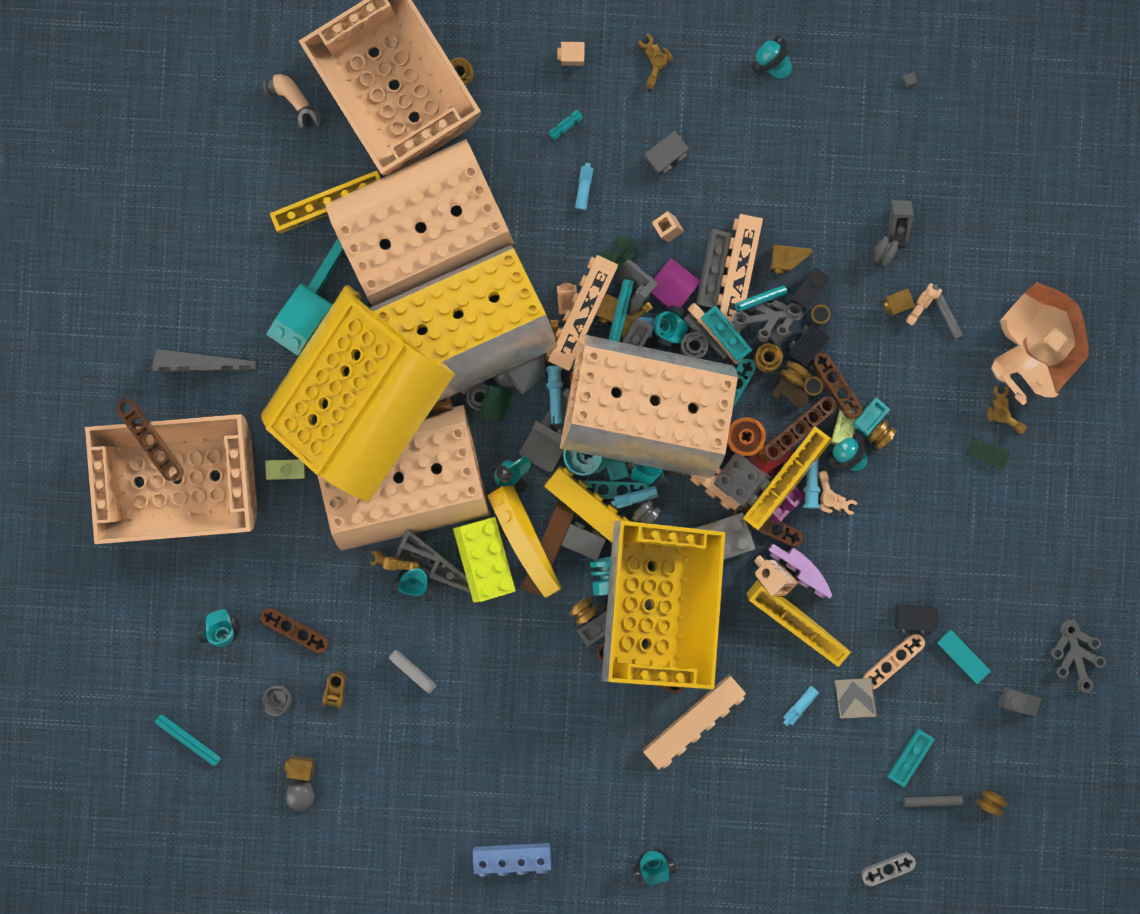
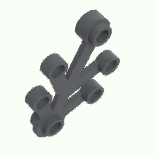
M772 299L769 301L771 303L765 302L763 305L759 304L746 309L750 312L756 310L762 313L760 315L748 316L744 312L735 313L732 324L736 329L741 330L748 324L767 322L758 333V339L766 342L769 340L770 332L779 319H785L782 326H779L775 333L779 339H784L787 337L791 324L802 319L803 309L796 303L787 306ZM775 307L776 309H778V310H780V311H779V312H776V311L772 310L771 308Z
M1066 620L1060 627L1062 636L1056 647L1050 652L1053 658L1061 659L1064 655L1063 649L1069 641L1071 648L1061 665L1056 668V675L1061 678L1067 677L1069 674L1068 668L1074 660L1079 679L1076 681V687L1079 691L1088 693L1093 689V682L1087 677L1082 657L1093 662L1094 666L1098 668H1103L1106 665V659L1080 647L1077 638L1088 643V646L1092 649L1100 648L1101 641L1098 638L1090 637L1081 632L1080 626L1076 621ZM1070 626L1074 629L1072 633L1068 632ZM1093 640L1097 641V645L1095 647H1093L1091 644ZM1059 650L1060 655L1055 657L1054 652ZM1099 658L1102 659L1101 665H1097V660ZM1062 668L1065 669L1064 675L1059 674V671ZM1088 682V688L1084 689L1083 684Z

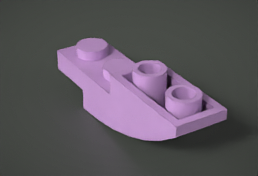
M770 544L767 550L771 552V557L777 561L783 559L787 562L785 566L793 571L799 569L795 576L799 579V584L806 588L809 586L816 589L814 593L823 599L825 596L831 598L832 594L828 584L809 559L793 547L787 553L776 545Z

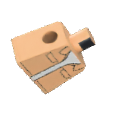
M763 554L755 559L754 562L759 567L755 575L772 597L786 596L799 583L779 561L768 560Z

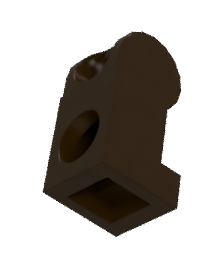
M779 378L770 393L776 398H779L780 394L783 395L796 407H804L808 403L807 393L783 378Z

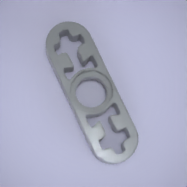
M394 650L389 656V659L427 693L431 694L437 687L430 678L399 651Z
M901 853L864 868L861 877L866 885L874 886L912 871L916 866V861L910 853ZM904 858L911 860L909 862V866L907 867L904 864L899 865L900 870H898L896 864L894 863L895 861H897L898 864H901L904 862ZM885 865H893L894 870L891 874L883 872ZM877 868H879V871L883 876L880 878L879 874L873 876L874 880L870 881L869 878L866 879V877H868L869 872H871L872 874L878 873V871L876 870Z

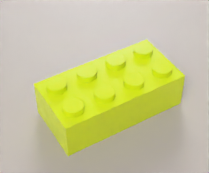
M488 518L453 528L473 603L515 592L496 518Z

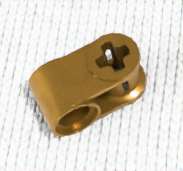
M335 671L328 677L322 706L329 705L338 707L340 710L342 709L347 677L342 671ZM339 677L341 685L334 684L332 678Z

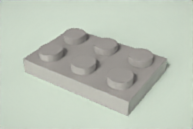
M743 512L694 528L725 532L724 559L756 549L747 521L743 519Z

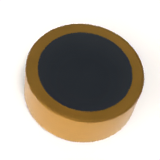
M825 305L815 306L810 314L812 321L816 324L826 323L830 318L829 308Z
M810 377L804 381L803 389L805 393L810 396L821 393L823 383L818 377Z

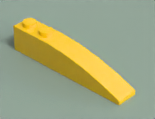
M814 427L743 519L759 530L831 443L832 439L817 427Z
M502 486L487 495L512 548L543 596L547 598L561 590L562 588L514 486Z
M759 579L746 593L750 602L839 667L851 653L839 641L784 597H772Z

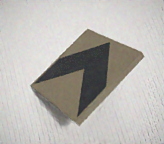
M872 678L835 680L840 718L877 716Z

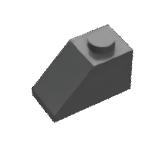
M892 200L889 242L893 240L898 241V246H908L914 216L911 201Z
M1004 686L998 705L1019 713L1036 716L1042 698Z

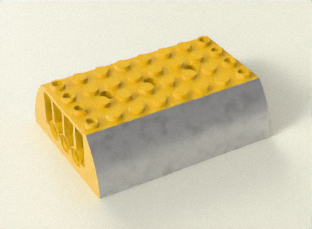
M511 245L369 308L429 359L442 362L455 373V376L438 401L557 348L547 315ZM492 295L500 297L496 303L490 302L489 298ZM456 311L464 313L460 319H455L453 314ZM426 327L428 331L425 335L417 334L418 329Z
M614 521L602 681L714 689L725 532L630 521ZM649 561L654 563L652 571H649L647 567ZM646 600L651 602L649 610H646L644 606ZM646 638L648 647L643 649L641 643Z

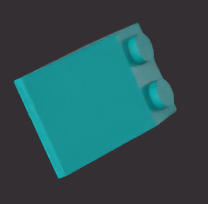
M301 283L275 318L266 335L299 356L333 304Z

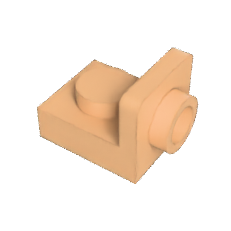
M563 283L561 286H557L559 314H565L567 310L571 311L574 305L571 301L575 292L577 293L576 285Z

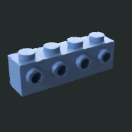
M550 843L474 847V874L484 877L489 876L490 873H498L500 876L509 875V872H517L519 875L528 874V871H536L538 874L547 873V870H551Z

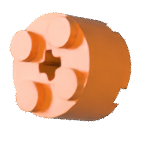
M739 418L730 424L727 446L735 454L738 453L742 456L754 455L760 451L765 443V429L759 421L753 418ZM742 432L750 434L748 442L746 440L742 441Z

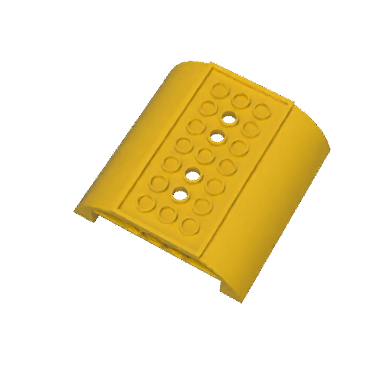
M346 285L261 413V419L266 426V430L316 475L321 476L348 494L369 502L447 388L455 373L442 362L431 360L364 305L360 301L362 296L352 287ZM359 350L361 353L360 358L355 360V353ZM348 366L350 372L349 375L345 377L344 369ZM325 399L328 400V406L326 409H324L322 405ZM314 415L317 416V423L315 425L312 424Z

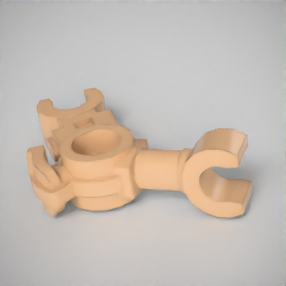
M930 283L918 298L917 304L907 317L906 322L913 326L922 311L929 306L932 299H937L940 296L941 289L934 290L932 288L933 284Z
M827 471L818 472V478L823 489L820 497V509L831 513L833 510L829 509V507H834L838 511H841L843 508L847 514H854V512L848 510V505H857V502L854 500L845 501L846 498L837 495L832 489L830 490Z

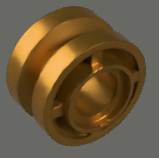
M460 57L452 59L450 63L455 71L457 69L465 71L464 75L460 76L465 86L469 85L473 79V69L470 62Z
M770 343L760 346L754 356L756 367L765 373L775 371L782 362V351L778 346ZM764 355H771L773 361L766 362L764 360Z
M788 361L786 364L788 369L782 370L780 375L794 386L803 388L805 385L803 380L809 379L811 374L798 363Z
M886 420L880 422L867 438L870 443L875 442L874 447L877 450L884 448L893 439L897 431L894 427L888 428L889 423Z
M591 597L584 598L578 602L569 612L571 616L577 617L575 622L578 625L590 620L599 610L597 605H591L593 602Z
M984 789L982 792L984 798L978 799L977 804L990 814L1001 817L1003 814L1001 807H1007L1008 802L1000 795Z

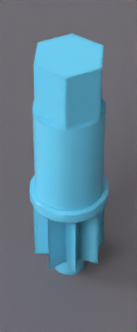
M585 163V166H581L576 209L586 210L593 173L590 163Z
M652 486L614 497L615 500L611 501L613 507L617 506V509L656 498L658 494L656 487Z
M810 686L783 717L785 719L783 723L786 726L789 724L793 726L799 717L803 715L802 713L818 696L819 692Z

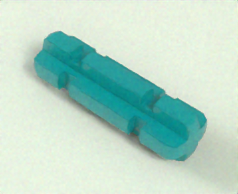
M578 110L574 111L571 117L568 116L557 125V128L554 127L549 131L550 136L554 140L558 139L561 136L560 134H564L576 122L578 123L583 119L582 114Z

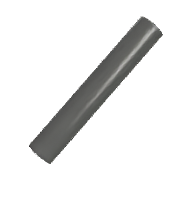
M937 284L932 286L934 290H939ZM941 293L934 301L952 336L956 339L963 334Z
M690 314L683 319L694 332L705 336L708 346L723 360L728 356L722 347L710 336L708 331Z
M962 796L904 797L903 803L904 807L963 805Z

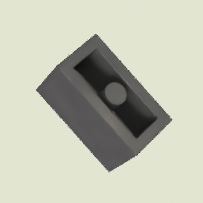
M673 131L645 153L644 158L657 175L660 173L666 174L673 168L671 165L674 162L678 161L680 163L688 156L686 153L689 148L677 132Z
M575 522L574 525L570 524L562 546L597 560L606 538L597 530L593 529L592 532L585 530L586 526Z

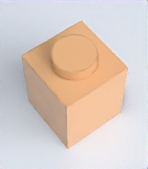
M561 42V48H557V60H561V66H584V42Z
M668 211L652 222L660 237L667 242L672 241L684 232L676 217Z

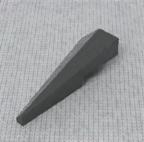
M156 349L152 366L155 372L257 369L256 361Z
M409 530L405 531L395 552V558L418 562V569L429 574V578L471 593L466 575Z

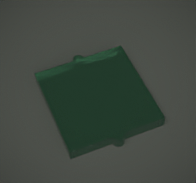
M488 385L485 398L482 400L483 404L479 416L504 421L507 410L510 407L509 403L513 391Z

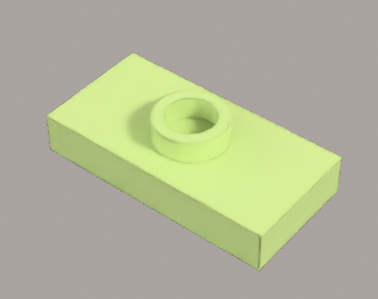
M839 410L831 437V444L837 445L846 438H853L855 431L852 424L856 419H847L841 410ZM849 410L850 413H855L854 410Z
M300 459L266 461V480L305 478V464Z

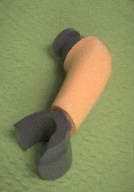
M276 74L269 82H263L266 95H270L271 92L273 94L277 93L279 96L283 95L300 112L298 116L299 128L308 127L306 122L308 115L312 116L316 125L322 126V114L318 110L309 109L310 105L295 82L288 76Z

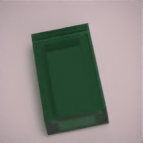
M973 437L966 453L967 456L999 470H1003L1010 452L976 437Z

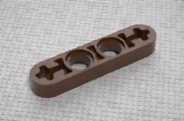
M818 353L812 360L814 370L844 416L850 420L856 419L862 413L861 404L828 354ZM819 359L825 360V363L823 365H819L817 362L819 361ZM828 367H830V369L827 370L825 373L822 372L825 370V368L827 369ZM827 374H834L836 376V382H829L827 380ZM838 390H845L847 397L845 399L839 398L837 395ZM849 399H851L850 403H847L846 405L843 404L846 403ZM850 407L856 408L855 413L849 412Z
M739 505L736 510H733V515H736L737 511H741L743 508L747 514L750 508ZM771 517L758 530L794 547L800 545L803 541V535L799 530L782 522L778 523L782 527V532L779 535H774L771 532V528L776 523ZM747 523L749 527L756 529L751 524ZM786 528H789L787 533L794 535L796 532L799 540L791 543V538L787 536L783 540L782 537L785 534Z
M267 608L261 613L260 618L264 625L316 653H323L328 649V638L274 608ZM270 612H272L273 618L279 619L280 616L282 617V619H280L277 626H275L274 624L276 623V621L270 620L268 622L267 616H265V614H269ZM287 620L291 623L292 628L290 631L282 629L283 621ZM300 630L308 632L307 640L299 639L298 633ZM315 635L316 637H314L313 639L316 641H320L322 639L323 645H325V647H321L320 649H318L317 644L315 642H311V645L308 644V642L312 639V636Z

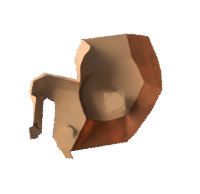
M1038 282L1034 284L999 321L1005 336L1018 346L995 358L991 370L997 379L1005 382L1016 394L1015 399L1021 405L1027 402L1026 396L1010 378L1012 373L1018 372L1036 394L1043 397H1056L1059 395L1057 392L1088 358L1089 347L1086 328L1079 305L1066 294Z

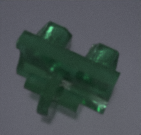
M619 235L614 240V245L618 247L616 252L613 253L607 249L602 254L603 258L618 264L617 269L619 267L622 268L628 259L632 261V258L636 255L633 251L637 247L629 237L626 239Z

